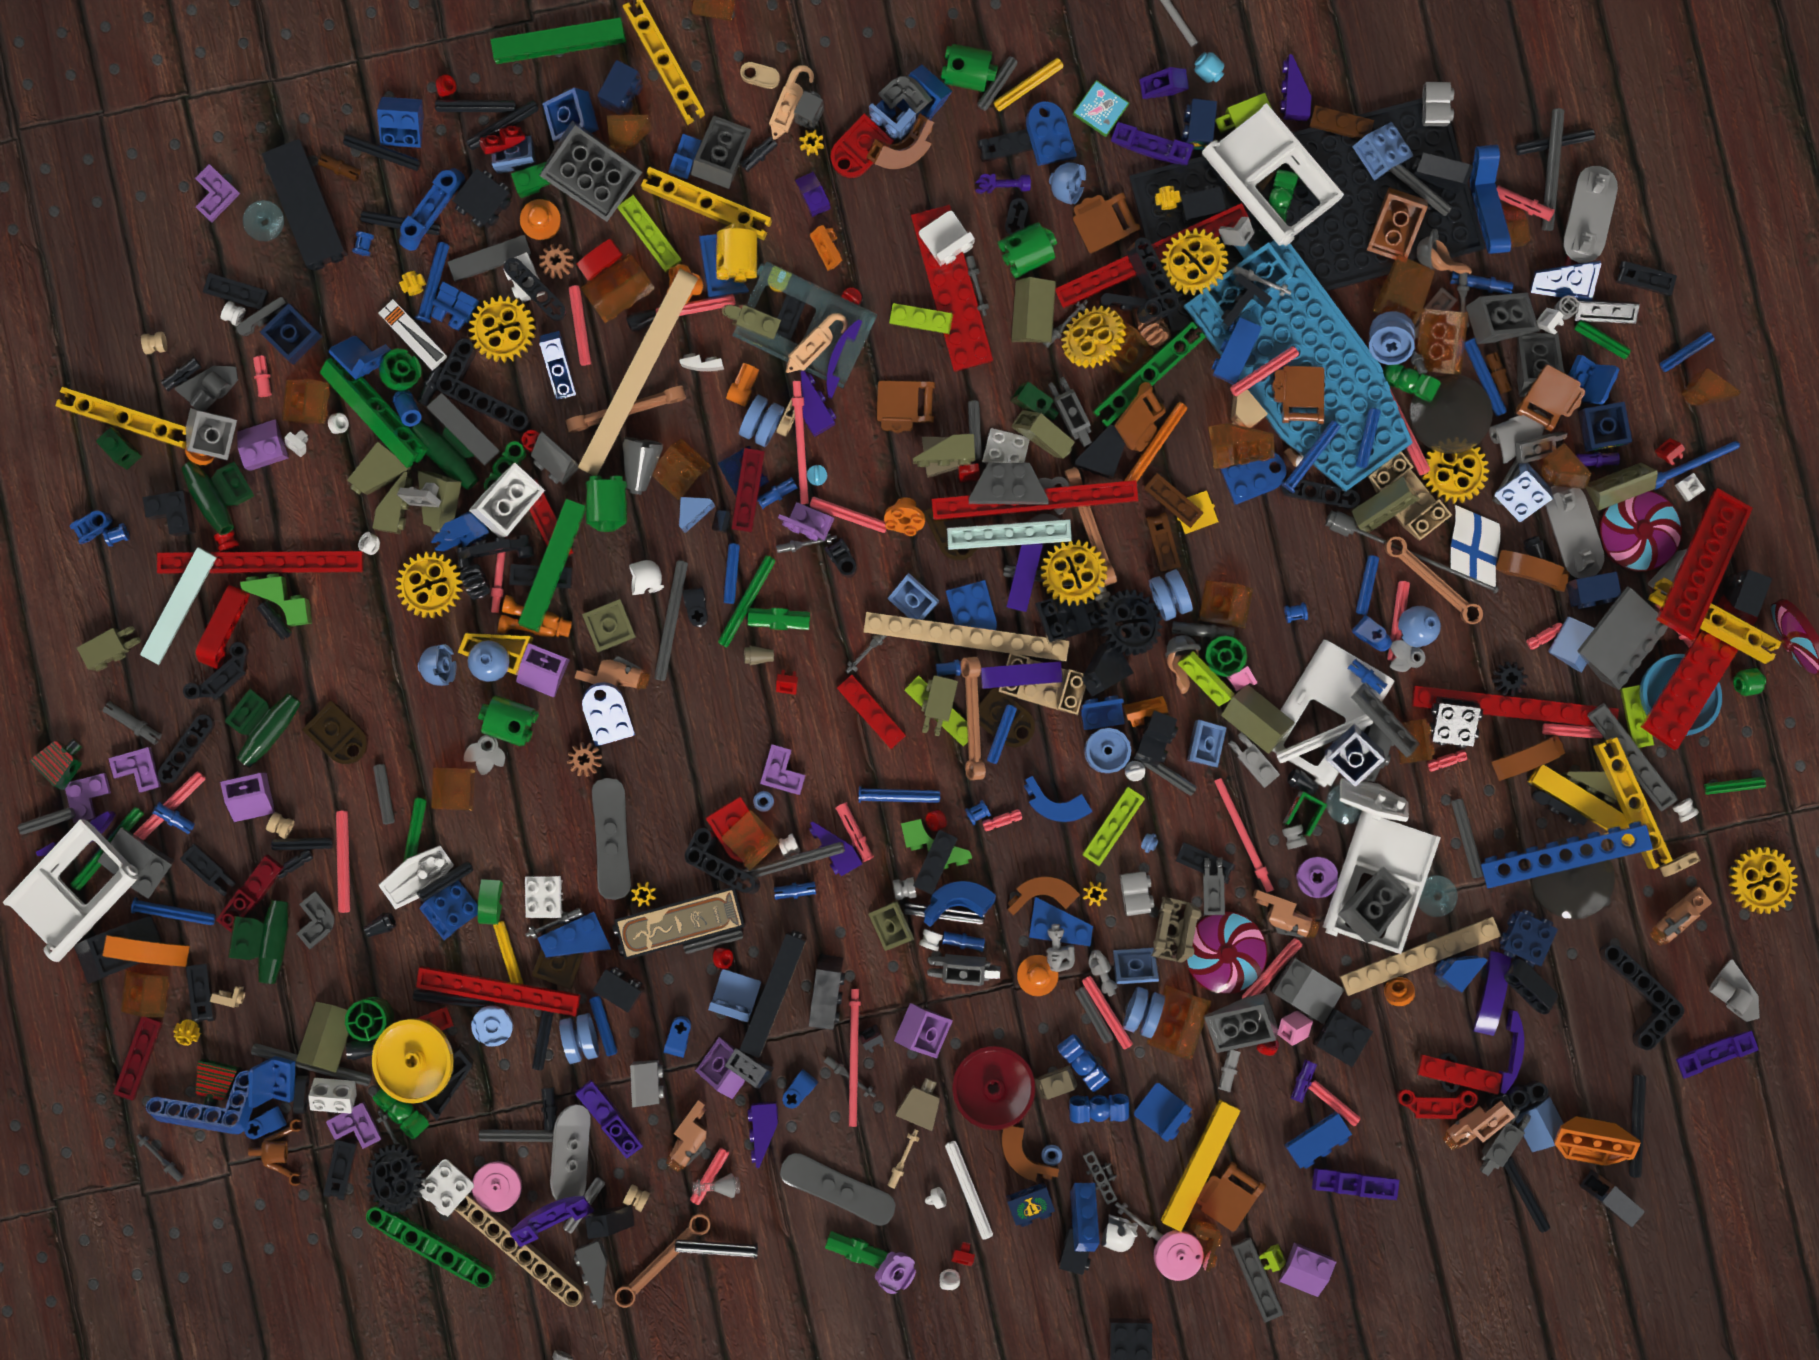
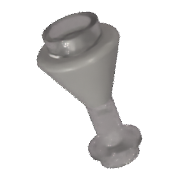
M732 1173L714 1183L700 1184V1180L697 1179V1182H693V1194L700 1196L701 1192L715 1191L734 1198L735 1194L740 1193L739 1177H734Z

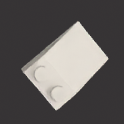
M513 463L480 496L469 511L499 538L508 536L545 490L516 463Z

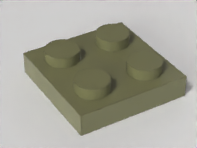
M621 599L582 614L598 653L636 638Z

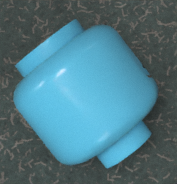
M1204 52L1194 63L1196 65L1195 73L1206 83H1210L1213 80L1217 82L1224 75L1222 72L1225 66L1224 63L1212 52L1208 54Z

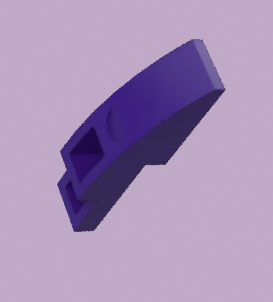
M590 1080L575 1092V1095L598 1121L601 1129L626 1159L643 1147L632 1128L593 1080Z

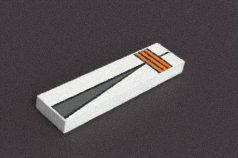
M394 300L390 301L378 313L432 371L447 358L444 352Z

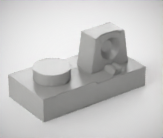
M425 483L421 490L414 487L400 488L397 493L402 500L413 506L439 507L441 500L436 497L439 487L435 483Z

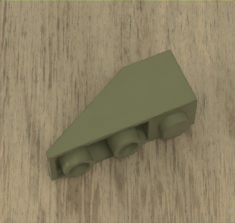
M974 434L952 435L914 457L913 464H917V467H928L930 463H938V466H949L950 462H958V465H970L971 461H975Z
M404 471L377 506L373 529L401 534V530L405 529L406 518H404V512L408 510L409 504L402 500L397 493L400 488L413 486V478H411L410 473Z
M1563 772L1562 775L1566 776L1569 781L1576 785L1581 784L1585 786L1587 792L1593 795L1598 793L1604 796L1603 800L1610 804L1619 803L1605 772Z

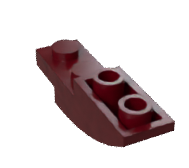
M270 855L264 856L216 921L232 933L234 916L247 917L274 884L276 877L284 867Z

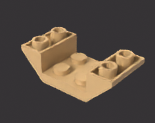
M1400 452L1368 477L1377 494L1401 477L1406 479L1420 499L1395 515V518L1408 532L1420 541L1451 517L1452 514L1440 499L1436 501L1411 470L1413 465Z
M1010 652L1006 666L1042 662ZM1061 668L1063 682L1000 687L998 692L1078 715L1086 686L1082 681L1083 673Z

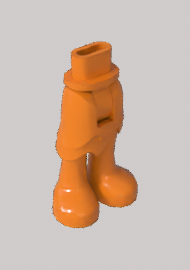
M506 595L502 613L521 616L524 606L518 605L514 597ZM547 611L538 633L520 626L518 619L501 615L497 632L506 633L510 629H517L542 637H554L555 635L558 638L559 636L569 637L572 621L564 620V617L560 618L558 615Z

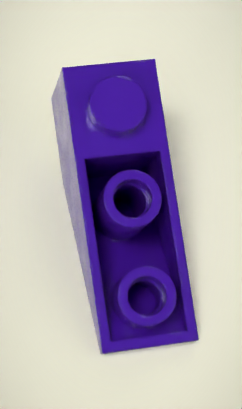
M1289 54L1287 60L1283 61L1282 73L1286 74L1285 81H1282L1281 85L1284 101L1280 103V113H1283V120L1307 121L1310 117L1311 94L1293 55Z
M801 371L802 397H804L803 418L813 436L816 437L835 425L834 419H836V416L831 408L827 409L823 402L826 399L820 390H815L813 386L815 381L811 374Z
M810 823L812 826L809 828L814 839L819 838L822 843L819 846L820 848L838 842H843L845 852L830 856L832 860L830 866L835 875L839 873L843 876L863 864L852 845L817 823Z
M777 1101L752 1103L751 1109H748V1120L753 1122V1129L749 1130L750 1142H754L755 1150H751L752 1163H756V1168L760 1167L779 1122Z

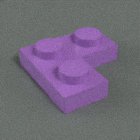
M210 164L195 178L209 191V194L196 208L211 222L240 194Z
M771 745L760 784L800 795L806 775L786 770L792 750Z
M151 747L109 758L113 777L119 778L134 773L139 792L161 787Z
M106 773L72 781L65 788L69 806L74 808L76 814L75 818H73V823H77L80 819L87 821L96 818L91 798L111 793Z
M365 1102L353 1107L352 1113H341L326 1121L335 1140L354 1131L362 1149L383 1139Z

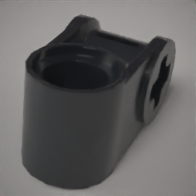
M842 537L830 547H824L829 558L843 577L850 578L856 574L857 565ZM845 563H851L853 569L851 572H844L842 566Z
M703 586L682 590L691 624L695 627L705 626L708 621ZM698 612L703 616L700 618V622L693 619Z

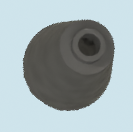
M624 437L625 481L627 482L626 488L630 489L629 493L641 495L642 491L647 490L662 453L663 443L647 439L639 440L634 437Z

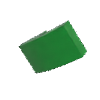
M481 879L478 898L479 924H499L502 905L499 903L503 887L501 880Z

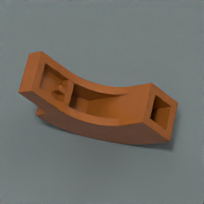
M919 113L909 135L903 141L896 144H887L875 139L867 158L874 164L887 169H900L910 166L918 161L930 148L932 143L926 138L932 131L934 121Z
M1501 550L1496 570L1506 575L1537 581L1562 592L1565 591L1570 572L1564 570V567L1558 564L1506 550Z
M1554 735L1528 748L1505 755L1491 763L1499 781L1549 763L1565 754L1558 735Z
M1048 876L1035 877L1015 888L1021 895L1019 897L1015 895L1007 903L1009 905L1007 910L1014 916L1029 899L1037 895L1051 896L1067 909L1080 894L1071 885L1060 879Z
M1014 1125L1002 1130L1001 1143L1004 1155L1009 1165L1019 1175L1035 1182L1037 1173L1040 1174L1041 1178L1052 1179L1053 1176L1058 1177V1166H1050L1032 1161L1024 1154L1022 1150L1024 1126Z

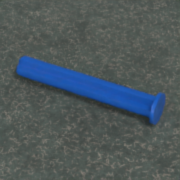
M438 242L419 314L415 316V319L426 323H431L432 303L436 297L449 245L443 242Z
M1473 338L1462 343L1461 346H1464L1495 415L1500 416L1506 413L1507 410L1476 344V339Z
M1330 422L1285 482H1281L1282 486L1292 493L1295 492L1294 488L1341 428L1337 422Z
M859 786V803L861 801L940 802V791L861 789V786Z
M136 897L131 906L132 914L140 912L207 925H214L216 919L215 914L139 901Z

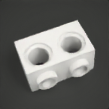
M314 1078L309 1093L310 1110L352 1113L357 1096L355 1081Z

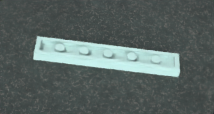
M1070 520L947 528L949 550L1072 541Z
M197 547L140 654L141 656L158 665L161 663L217 559L216 556Z

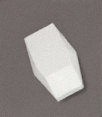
M1341 778V802L1374 816L1405 822L1408 820L1409 802L1405 798L1396 795L1377 783L1361 781L1355 787L1347 779Z
M439 845L406 859L379 884V887L393 907L397 909L418 899L417 892L447 874L454 864Z

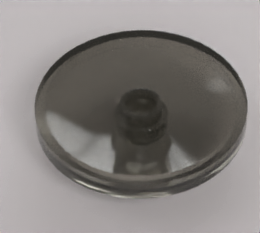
M1443 374L1433 377L1440 381L1441 385L1432 402L1416 397L1415 394L1412 398L1409 419L1413 432L1423 444L1438 452L1460 453L1470 450L1484 439L1491 426L1493 409L1489 396L1477 382L1468 377L1457 374Z
M1563 837L1552 842L1558 841L1559 844L1567 843L1566 839L1571 837ZM1583 844L1580 850L1583 854L1588 855L1592 853L1593 848L1590 844ZM1562 849L1560 856L1567 860L1572 857V852L1569 849ZM1542 854L1539 860L1542 864H1549L1551 857L1548 854ZM1611 860L1531 878L1532 889L1539 903L1550 913L1568 919L1585 918L1602 909L1611 897L1615 883L1614 868Z

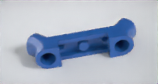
M451 168L450 170L441 171L432 182L434 185L418 207L402 223L399 238L401 246L410 251L418 249L420 241L456 191L465 184V176L461 171Z

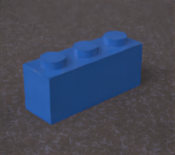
M1241 317L1238 322L1234 321L1229 329L1232 335L1229 340H1224L1220 351H1223L1220 359H1215L1211 368L1215 370L1213 376L1232 385L1237 383L1260 334L1261 326Z
M1335 1111L1284 1146L1300 1169L1302 1167L1306 1169L1315 1163L1314 1159L1320 1155L1325 1157L1331 1153V1148L1337 1144L1341 1146L1348 1142V1137L1352 1133L1339 1113Z
M1074 1183L1070 1191L1074 1251H1095L1100 1244L1095 1183Z

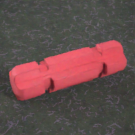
M1556 623L1552 626L1553 628L1549 627L1535 635L1536 637L1529 638L1526 641L1528 647L1534 650L1539 647V644L1543 645L1554 639L1563 624Z
M1459 750L1455 754L1450 753L1437 758V760L1427 761V767L1429 771H1435L1439 767L1444 768L1456 764L1457 761L1467 760V754L1465 750Z
M1017 809L1011 811L1012 813L1010 814L1008 812L993 817L992 820H984L982 822L984 830L989 831L994 827L998 828L1010 824L1012 821L1022 820L1021 811Z

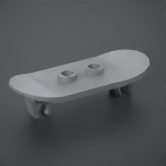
M1601 166L1585 168L1580 173L1576 183L1563 246L1566 254L1578 263H1588L1600 256L1607 239L1618 184L1614 174Z
M1568 482L1557 483L1551 487L1553 499L1546 503L1545 507L1563 563L1573 577L1581 579L1595 576L1602 569L1604 551L1586 496L1581 488L1575 484Z
M575 1104L567 1107L560 1113L555 1122L550 1187L556 1201L573 1196H584L590 1114L583 1105Z

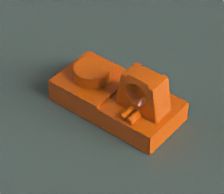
M824 225L818 226L810 234V237L827 271L834 269L843 260L839 250L832 243L837 239L833 228L825 229Z
M1163 696L1123 705L1127 720H1130L1132 727L1144 725V717H1150L1154 710L1160 713L1168 712Z

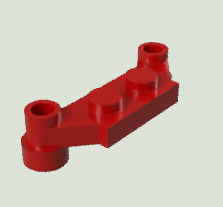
M1408 1089L1400 1090L1397 1094L1398 1102L1408 1107L1414 1113V1118L1457 1119V1115L1466 1107H1474L1477 1103L1476 1094L1470 1090L1462 1091L1457 1097H1415L1414 1093ZM1407 1094V1099L1403 1100L1402 1096ZM1469 1095V1099L1465 1101L1464 1097Z

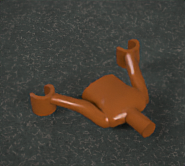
M300 1118L291 1121L290 1126L265 1137L261 1148L249 1147L248 1149L249 1156H261L265 1167L289 1177V1183L292 1186H297L301 1183L295 1182L293 1179L294 1176H300L301 1173H292L281 1165L276 1164L287 1163L288 1142L274 1140L292 1131L298 1132L302 1130V1128L295 1127V1122L302 1121Z

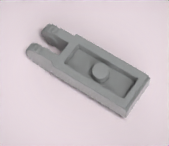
M1241 732L1238 734V737L1248 747L1242 752L1232 740L1228 744L1238 755L1237 758L1261 786L1265 788L1280 774L1259 749Z

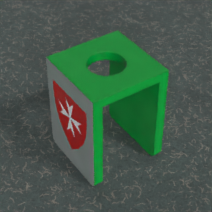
M1299 792L1283 823L1285 825L1290 824L1303 798H1306L1318 805L1314 816L1304 832L1305 836H1311L1327 804L1305 792Z

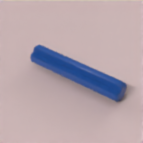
M1711 332L1700 336L1659 364L1664 372L1669 371L1715 340Z
M1371 408L1368 412L1356 461V466L1359 468H1367L1381 413L1376 408Z
M735 543L728 545L724 603L727 604L735 603L740 550L739 544Z
M1369 555L1366 562L1356 613L1360 615H1367L1379 563V557Z
M1007 705L987 757V761L993 764L998 763L1017 710L1012 705Z
M592 997L589 999L606 1055H615L617 1048L601 997Z

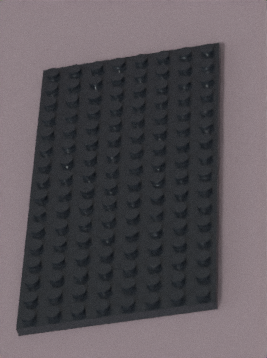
M1423 98L1357 115L1374 120L1372 132L1390 122L1394 124L1413 153V157L1400 163L1412 174L1415 171L1412 169L1416 157L1420 158L1423 153L1462 162L1451 122L1448 126L1422 125ZM1312 127L1292 132L1344 194L1335 205L1294 236V240L1290 243L1326 292L1425 266L1417 258V246L1421 240L1430 236L1432 229L1438 230L1439 241L1446 246L1451 259L1486 249L1468 183L1456 194L1421 180L1452 206L1451 211L1446 216H1443L1428 203V208L1406 263L1368 251L1367 247L1388 188L1390 187L1419 198L1422 197L1390 171H1387L1374 181L1352 147L1360 141L1359 139ZM1204 156L1190 159L1188 165L1171 164L1129 176L1144 236L1151 244L1206 220L1203 219L1184 224L1179 203H1176V208L1170 210H1162L1161 205L1156 206L1155 196L1159 193V188L1165 186H1174V191L1179 190L1180 196L1188 190L1199 192L1203 191L1204 187L1214 185L1215 188L1221 187L1226 210L1241 203L1243 204L1254 230L1253 236L1248 241L1253 251H1257L1268 242L1274 241L1245 204L1230 193L1224 179ZM1287 163L1280 167L1282 170L1295 173ZM1276 174L1261 192V195L1267 202H1269ZM1299 176L1290 207L1287 210L1288 214L1285 223L1288 226H1293L1320 205V201ZM1219 237V239H1220V243H1219V244H1221V243H1223V240H1222L1221 237ZM1224 244L1225 248L1222 251H1227L1228 256L1224 258L1228 260V264L1223 266L1226 267L1228 272L1241 263L1244 258L1234 245ZM1200 246L1191 251H1197L1200 248ZM1186 252L1185 254L1189 257L1191 263L1194 262L1200 269L1201 267L1199 265V262L1195 261L1189 255V253ZM1209 258L1204 262V264H1207V262H1209L1210 260L1213 263L1214 259ZM1178 259L1175 264L1182 265L1185 259ZM1194 272L1190 274L1189 279H1196L1199 273ZM1176 284L1172 286L1178 297L1179 305L1167 316L1171 333L1180 331L1189 322H1194L1184 308V305L1200 294L1199 290H1196L1195 295H1192L1191 290L1184 294L1183 288L1176 291Z

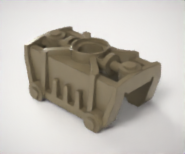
M1162 897L1163 901L1159 910L1156 938L1153 941L1154 949L1151 956L1175 962H1184L1194 955V947L1192 945L1197 919L1201 917V910L1193 903ZM1182 904L1186 905L1184 917L1178 921L1179 916H1176V913L1181 909ZM1169 924H1173L1176 928V932L1172 936L1167 933ZM1174 942L1178 947L1176 959L1172 958V951L1170 950V946L1174 945Z

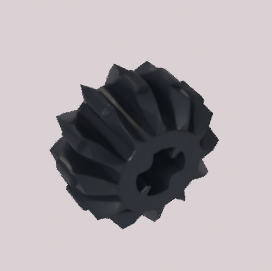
M478 564L467 566L460 571L462 584L473 600L483 598L490 593L491 589L486 574H484L483 569Z
M1507 661L1505 662V667L1500 664L1497 666L1499 671H1493V675L1497 676V679H1493L1492 683L1498 682L1499 685L1495 689H1502V695H1506L1509 692L1510 696H1514L1515 691L1518 693L1522 692L1520 686H1527V683L1522 681V679L1528 678V675L1521 674L1525 668L1517 669V662H1514L1511 666V663ZM1513 676L1514 680L1507 681L1506 677Z

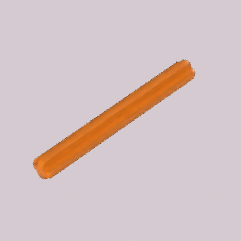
M1177 403L1124 481H1138L1186 412L1188 407L1185 404Z

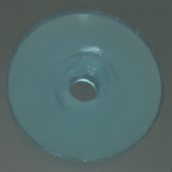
M265 200L257 201L246 209L243 216V226L247 234L253 239L269 241L277 237L282 231L284 216L276 204ZM268 219V224L263 226L262 221Z
M1340 784L1331 789L1326 799V808L1329 815L1335 821L1342 824L1357 822L1362 810L1353 806L1346 807L1344 802L1340 801Z
M1443 876L1428 877L1418 903L1419 908L1427 915L1433 917L1447 915L1454 909L1457 903L1458 893L1455 885ZM1436 893H1440L1442 896L1438 901L1434 898Z

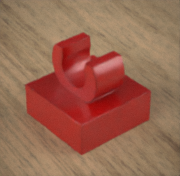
M1669 438L1655 452L1658 457L1664 459L1668 464L1675 465L1673 459L1676 457L1682 459V452L1685 448L1682 443Z
M971 461L970 465L958 466L960 483L979 480V465L972 464Z
M782 670L781 674L777 675L776 692L796 695L798 685L796 671H793L792 676L785 675V670Z
M962 1242L960 1251L954 1250L951 1262L972 1266L975 1254L969 1253L971 1244Z

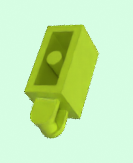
M1260 94L1228 107L1225 112L1226 115L1215 120L1220 134L1231 130L1234 131L1257 113L1264 104L1267 103L1271 108L1266 94ZM1228 120L1230 125L1226 126L1224 121Z

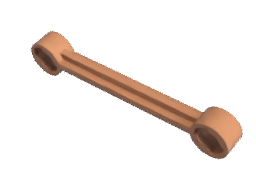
M683 386L672 387L661 393L636 400L628 415L686 399ZM607 409L567 419L565 422L568 432L575 433L585 430L590 426L600 424Z
M1077 467L1064 471L1069 486L1083 485ZM1090 506L1077 507L1091 547H1096L1095 553L1101 552L1102 556L1099 559H1105L1106 563L1102 565L1107 567V571L1104 572L1107 575V579L1103 580L1105 586L1116 583L1117 579L1114 569L1107 556Z
M1393 536L1386 540L1384 544L1385 552L1391 557L1401 559L1459 610L1460 617L1465 623L1476 624L1481 621L1483 617L1482 608L1477 604L1468 603L1407 549V544L1403 538ZM1393 539H1397L1402 543V550L1398 554H1392L1391 541ZM1470 606L1478 610V617L1473 621H1468L1469 618L1467 617V608Z
M977 657L963 658L961 661V673L965 678L969 752V760L966 762L965 771L967 778L972 781L984 779L986 770L985 764L981 760L977 677L981 673V665Z
M705 1213L695 1214L690 1220V1226L629 1285H622L617 1289L615 1293L616 1304L622 1308L630 1307L636 1299V1294L680 1253L675 1251V1241L693 1240L697 1235L706 1234L711 1226L710 1217ZM697 1217L706 1219V1230L697 1231L695 1229ZM623 1289L632 1292L630 1303L621 1302L620 1293Z

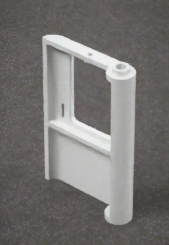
M1267 103L1220 142L1215 140L1202 151L1203 156L1279 246L1290 244L1297 233L1335 205L1344 195ZM1284 163L1289 164L1320 201L1319 206L1293 226H1288L1255 187L1261 180Z
M1323 640L1280 711L1296 724L1310 700L1314 699L1346 719L1345 723L1365 715L1366 713L1351 698L1355 691L1364 684L1361 682V678L1347 669L1350 664L1358 669L1352 663L1355 659L1367 669H1372L1377 677L1388 684L1385 689L1377 684L1383 689L1379 695L1377 691L1365 683L1381 702L1395 681L1335 644ZM1295 724L1282 738V740L1277 744V746L1272 750L1273 752L1277 754L1278 752L1286 749L1284 747V742L1288 738ZM1299 756L1288 760L1316 778L1315 782L1323 787H1326V785L1331 786L1339 774L1326 760L1325 756L1318 766L1312 765Z
M1362 811L1323 924V928H1326L1325 933L1334 936L1340 933L1364 941L1353 929L1345 925V921L1338 913L1355 895L1363 873L1374 876L1382 867H1385L1412 897L1387 927L1384 937L1368 943L1401 954L1441 837Z
M80 819L3 903L12 907L47 944L44 947L45 955L52 961L59 962L139 878L138 870L135 866L129 864L90 822ZM93 840L119 866V871L88 904H84L63 883L59 876Z

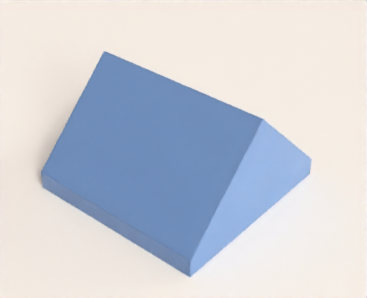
M526 136L524 141L514 147L492 153V166L497 174L523 170L537 165L531 136Z
M681 497L679 527L684 533L690 530L715 507L713 501L708 498Z
M909 573L888 597V600L908 618L924 620L939 603V600Z
M1567 617L1548 652L1582 673L1587 663L1577 650L1595 628Z
M1196 720L1186 761L1218 768L1226 727Z
M1154 948L1113 950L1115 982L1117 984L1159 982L1156 957L1151 956Z
M1548 1096L1543 1101H1539L1521 1110L1515 1119L1518 1125L1525 1114L1531 1116L1528 1125L1524 1129V1138L1531 1152L1555 1146V1137L1560 1126L1564 1124L1551 1098Z

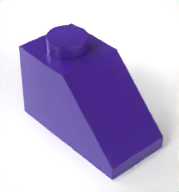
M1169 67L1139 79L1142 99L1170 96L1189 89L1186 69Z
M814 172L795 180L812 217L830 209V203Z

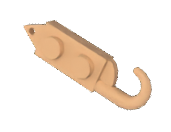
M799 65L793 68L769 122L773 141L785 132L788 133L794 120V111L803 95L802 87L795 83L799 73H808L810 83L814 80V73L808 66Z
M840 313L829 315L788 355L789 360L785 372L804 371L832 343L833 335L829 326L834 321L840 320L843 323L841 334L848 329L846 317Z

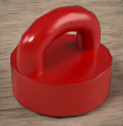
M444 74L437 78L436 87L439 96H449L456 91V83L450 75Z
M847 288L843 291L841 300L846 308L854 309L860 305L862 297L857 289Z
M934 810L926 815V824L931 831H939L947 826V820L942 811Z
M716 948L713 953L714 965L717 968H729L733 962L732 951L726 948Z
M1276 1039V1041L1257 1044L1256 1048L1261 1054L1271 1056L1277 1052L1279 1042Z

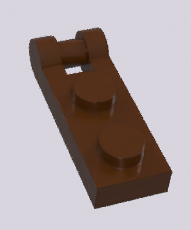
M1166 512L1160 513L1157 517H1146L1160 572L1181 567ZM1162 524L1163 529L1156 531L1155 525Z

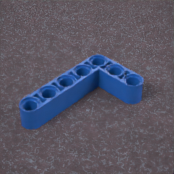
M1497 144L1476 146L1472 164L1473 169L1470 175V190L1488 254L1505 253L1511 250V238L1495 184L1500 160V151Z
M242 1071L236 1076L226 1108L153 1097L147 1102L146 1111L159 1122L240 1134L245 1131L253 1109L249 1107V1084L245 1086L246 1082L249 1081V1071Z

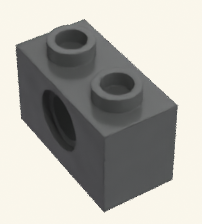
M804 91L794 111L795 123L811 131H814L824 111L823 99H821L818 93Z

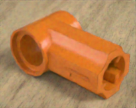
M743 363L735 383L733 382L730 386L726 399L746 407L759 369Z

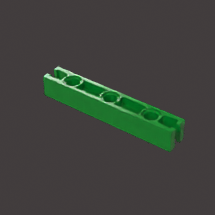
M621 17L490 39L493 59L496 64L626 43Z
M1193 321L1184 326L1091 411L1098 417L1099 412L1109 405L1113 413L1107 420H1102L1101 423L1105 427H1108L1128 408L1137 396L1139 386L1142 383L1149 382L1153 386L1206 337L1203 332L1200 333L1198 331L1196 333L1198 337L1189 343L1184 338V335L1191 328L1194 330L1197 328ZM1177 341H1181L1184 345L1181 352H1177L1174 349V344ZM1148 368L1154 374L1150 380L1144 377V371ZM1117 396L1123 399V405L1119 408L1113 404V400Z
M327 359L320 374L406 468L412 466L414 460L416 463L420 462L428 450L422 441L408 426L402 423L400 417L363 377L355 379L337 360Z
M569 499L565 500L518 624L539 633L586 511L585 505Z

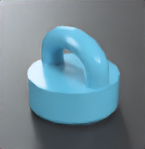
M821 465L810 467L807 471L808 481L815 486L824 484L827 480L825 468Z

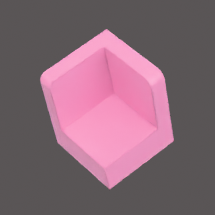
M1247 665L1237 674L1234 673L1227 676L1236 692L1249 683L1257 684Z
M1295 1011L1281 1019L1277 1035L1293 1046L1308 1038L1313 1021L1301 1012Z

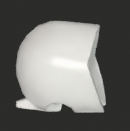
M643 560L629 565L632 574V595L644 594L647 588H650L648 590L649 593L657 592L664 588V585H661V570L655 562Z
M1109 1215V1223L1102 1235L1101 1245L1117 1252L1127 1251L1133 1245L1135 1237H1137L1136 1230L1139 1224L1131 1223L1129 1220Z

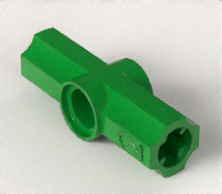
M749 608L748 626L769 627V629L809 630L810 612L789 611V609L771 608V610Z
M834 1231L830 1232L825 1245L826 1249L844 1255L850 1261L859 1264L863 1262L878 1269L889 1254L887 1251L869 1245L868 1242L862 1239L850 1238Z

